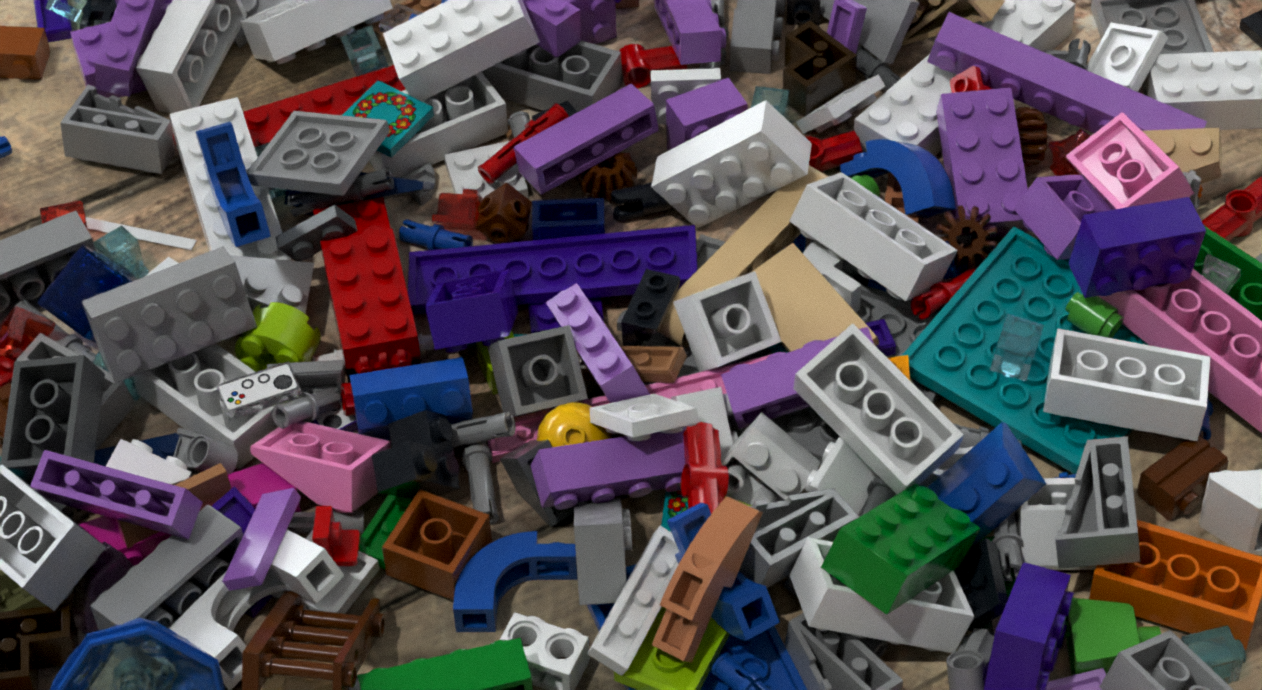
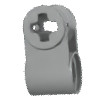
M178 428L176 434L179 436L173 457L188 465L187 470L193 474H199L221 463L226 469L227 474H231L234 471L238 461V451L234 446L194 431Z

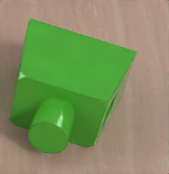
M1074 598L1069 616H1066L1065 625H1068L1065 638L1071 676L1103 668L1107 674L1119 652L1160 635V627H1137L1134 607L1128 603Z

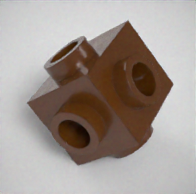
M505 183L484 197L478 207L479 216L475 228L496 244L519 240L526 234L529 228L528 219L533 202L510 184Z

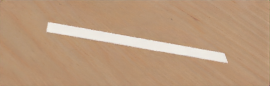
M51 210L45 220L50 221L68 213ZM80 216L85 227L91 230L192 250L197 241Z

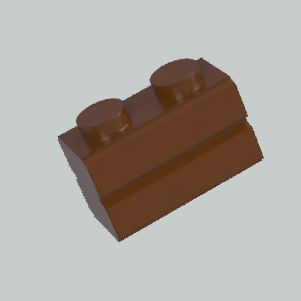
M1200 435L1197 441L1185 439L1140 474L1137 489L1138 496L1151 507L1154 506L1156 511L1168 521L1173 520L1182 512L1188 515L1198 506L1201 497L1204 496L1209 473L1227 470L1228 458L1216 447H1211L1210 443Z

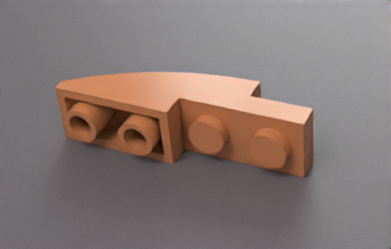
M727 496L713 511L689 545L659 604L666 608L652 646L682 661L692 663L723 587L732 588L763 512Z

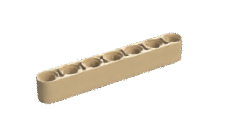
M809 165L807 175L779 188L677 290L658 332L683 348L690 347L673 302L748 274L775 256L777 251H782L783 248L789 246L801 234L800 228L789 222L806 185L829 176Z

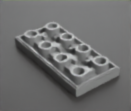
M820 0V14L830 21L834 0ZM853 0L867 8L859 44L882 62L893 64L911 21L915 17L919 2L916 0Z

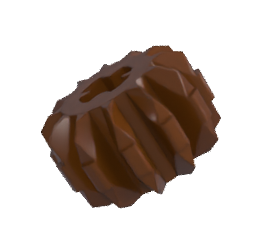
M1018 107V109H1015L1023 163L1024 167H1031V165H1038L1045 158V151L1048 149L1047 138L1049 137L1047 135V123L1044 122L1045 117L1043 113L1039 112L1038 109Z
M620 151L578 174V182L580 187H582L585 197L593 196L596 203L602 199H607L611 204V193L613 190L635 186L637 167L630 153H622Z
M958 205L959 217L956 219L952 213L947 211L944 217L951 225L939 223L936 229L941 233L948 234L939 238L958 250L954 264L960 266L963 256H968L969 265L973 267L976 266L974 254L978 253L983 260L988 256L983 246L996 248L997 242L985 236L994 235L998 231L996 226L983 228L991 219L989 213L984 214L977 220L978 206L974 205L971 208L970 216H965L964 206ZM964 227H969L971 233L973 230L977 233V235L971 238L972 243L964 244L963 239L958 241L956 236L962 234L961 229Z

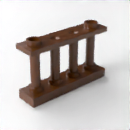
M285 590L242 653V690H260L268 678L271 679L273 675L333 681V690L353 688L357 673L376 639L382 638L384 634L385 614L379 613L380 599L372 598L362 615L307 610L306 605H301V595Z

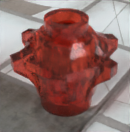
M1080 128L1076 134H1072L1063 140L1051 141L1047 145L1052 152L1053 162L1049 168L1056 176L1080 175L1065 156L1087 140L1090 135Z

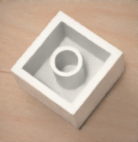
M755 271L673 302L699 372L722 366L782 342Z

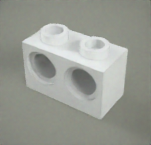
M514 612L500 640L521 638L522 645H529L523 646L531 673L532 685L546 690H575L590 661V656L587 654L589 651V637L571 628L563 629L548 624L536 616L527 617Z

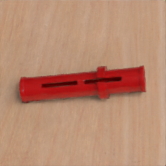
M555 103L537 120H530L525 124V129L477 167L481 177L488 184H494L497 179L517 164L514 146L568 118L569 115L565 109Z
M981 264L974 266L972 269L947 282H937L930 287V291L913 298L911 301L913 314L916 316L921 313L919 318L926 319L933 313L941 311Z

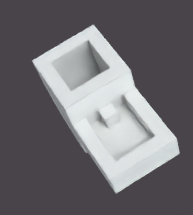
M815 240L805 249L803 254L855 312L859 311L861 284L842 272V259L831 255L827 247Z

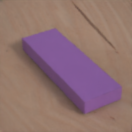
M295 488L262 494L222 580L229 591L263 584L301 499Z

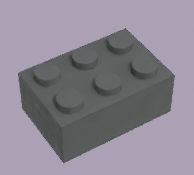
M85 355L15 361L0 466L4 465L31 485L44 450L94 463L105 373Z

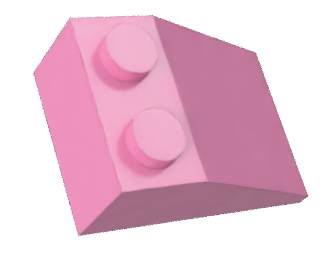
M1123 112L1065 156L1076 171L1086 178L1113 210L1190 197L1194 194L1179 166Z
M300 421L286 428H276L250 446V451L253 456L318 505L332 506L334 511L339 513H352L378 493L372 455L390 449L391 441Z

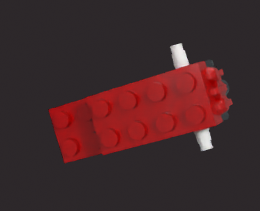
M384 198L336 205L355 219L358 230L347 237L320 241L341 350L313 356V362L343 360L348 383H351L349 375L421 364L420 353L424 354L425 351L434 349L432 335L422 336V333L417 335L393 228L390 227ZM329 207L314 209L313 214L316 215Z

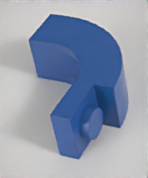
M227 122L196 131L208 182L225 229L234 246L238 247L271 237L262 203L256 197L249 181L232 123Z
M888 139L870 140L865 142L867 152L855 154L853 156L854 160L840 164L841 172L850 178L855 175L861 176L862 174L876 178L892 173L901 186L906 215L929 218L956 209L952 185L944 167L933 154L920 146Z
M699 503L667 520L679 553L675 554L678 564L703 524L710 517L711 512L708 504ZM740 570L732 588L723 587L711 616L726 632L744 641L780 623L766 586L752 582Z
M528 531L505 536L482 548L465 565L456 583L453 602L456 632H496L497 609L500 600L507 591L522 582L531 580H577L575 544H565L562 542L538 544L537 531Z

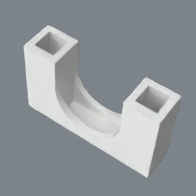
M286 530L262 585L229 591L222 582L226 574L225 572L168 629L188 639L192 644L218 659L224 687L232 690L242 679V653L247 647L242 639L234 633L235 626L241 616L254 603L265 596L285 590L296 592L317 604L345 575L325 548Z

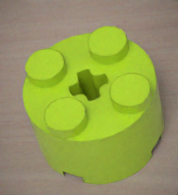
M270 302L269 306L261 308L260 304L254 308L252 313L257 327L241 333L235 344V353L241 362L256 373L267 371V364L311 362L320 344L321 333L317 326L313 330L307 324L309 317L295 307L279 302Z

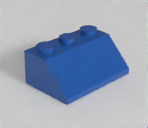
M463 357L349 375L358 434L391 440L389 423L424 410L447 415L450 424L472 419L473 410L469 379Z
M1002 422L927 488L934 491L938 499L951 508L958 509L967 514L970 521L981 528L972 544L974 546L1047 483L1008 425Z

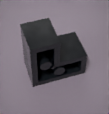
M424 410L388 424L392 448L372 455L379 493L413 500L419 489L437 496L460 489L458 479L459 465L454 457L451 440L453 431L447 415Z

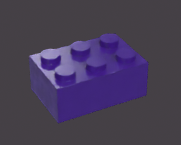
M1189 197L1085 214L1081 220L1069 260V266L1084 298L1109 296L1113 293L1134 289L1143 290L1150 286L1167 283L1177 284L1184 280H1189L1206 234V229Z
M510 269L437 283L425 305L435 350L445 348L447 353L458 352L468 348L467 344L482 341L484 346H490L497 341L505 340L504 337L510 335L518 313Z
M1025 562L1022 563L995 630L984 690L1047 689L1050 672L1054 671L1059 648L1061 649L1064 643L1068 626L1065 625L1066 616H1069L1074 599V593L1068 591L1071 575Z

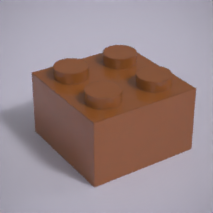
M419 489L382 546L386 575L454 601L455 587L461 571L478 551L492 543L489 515Z

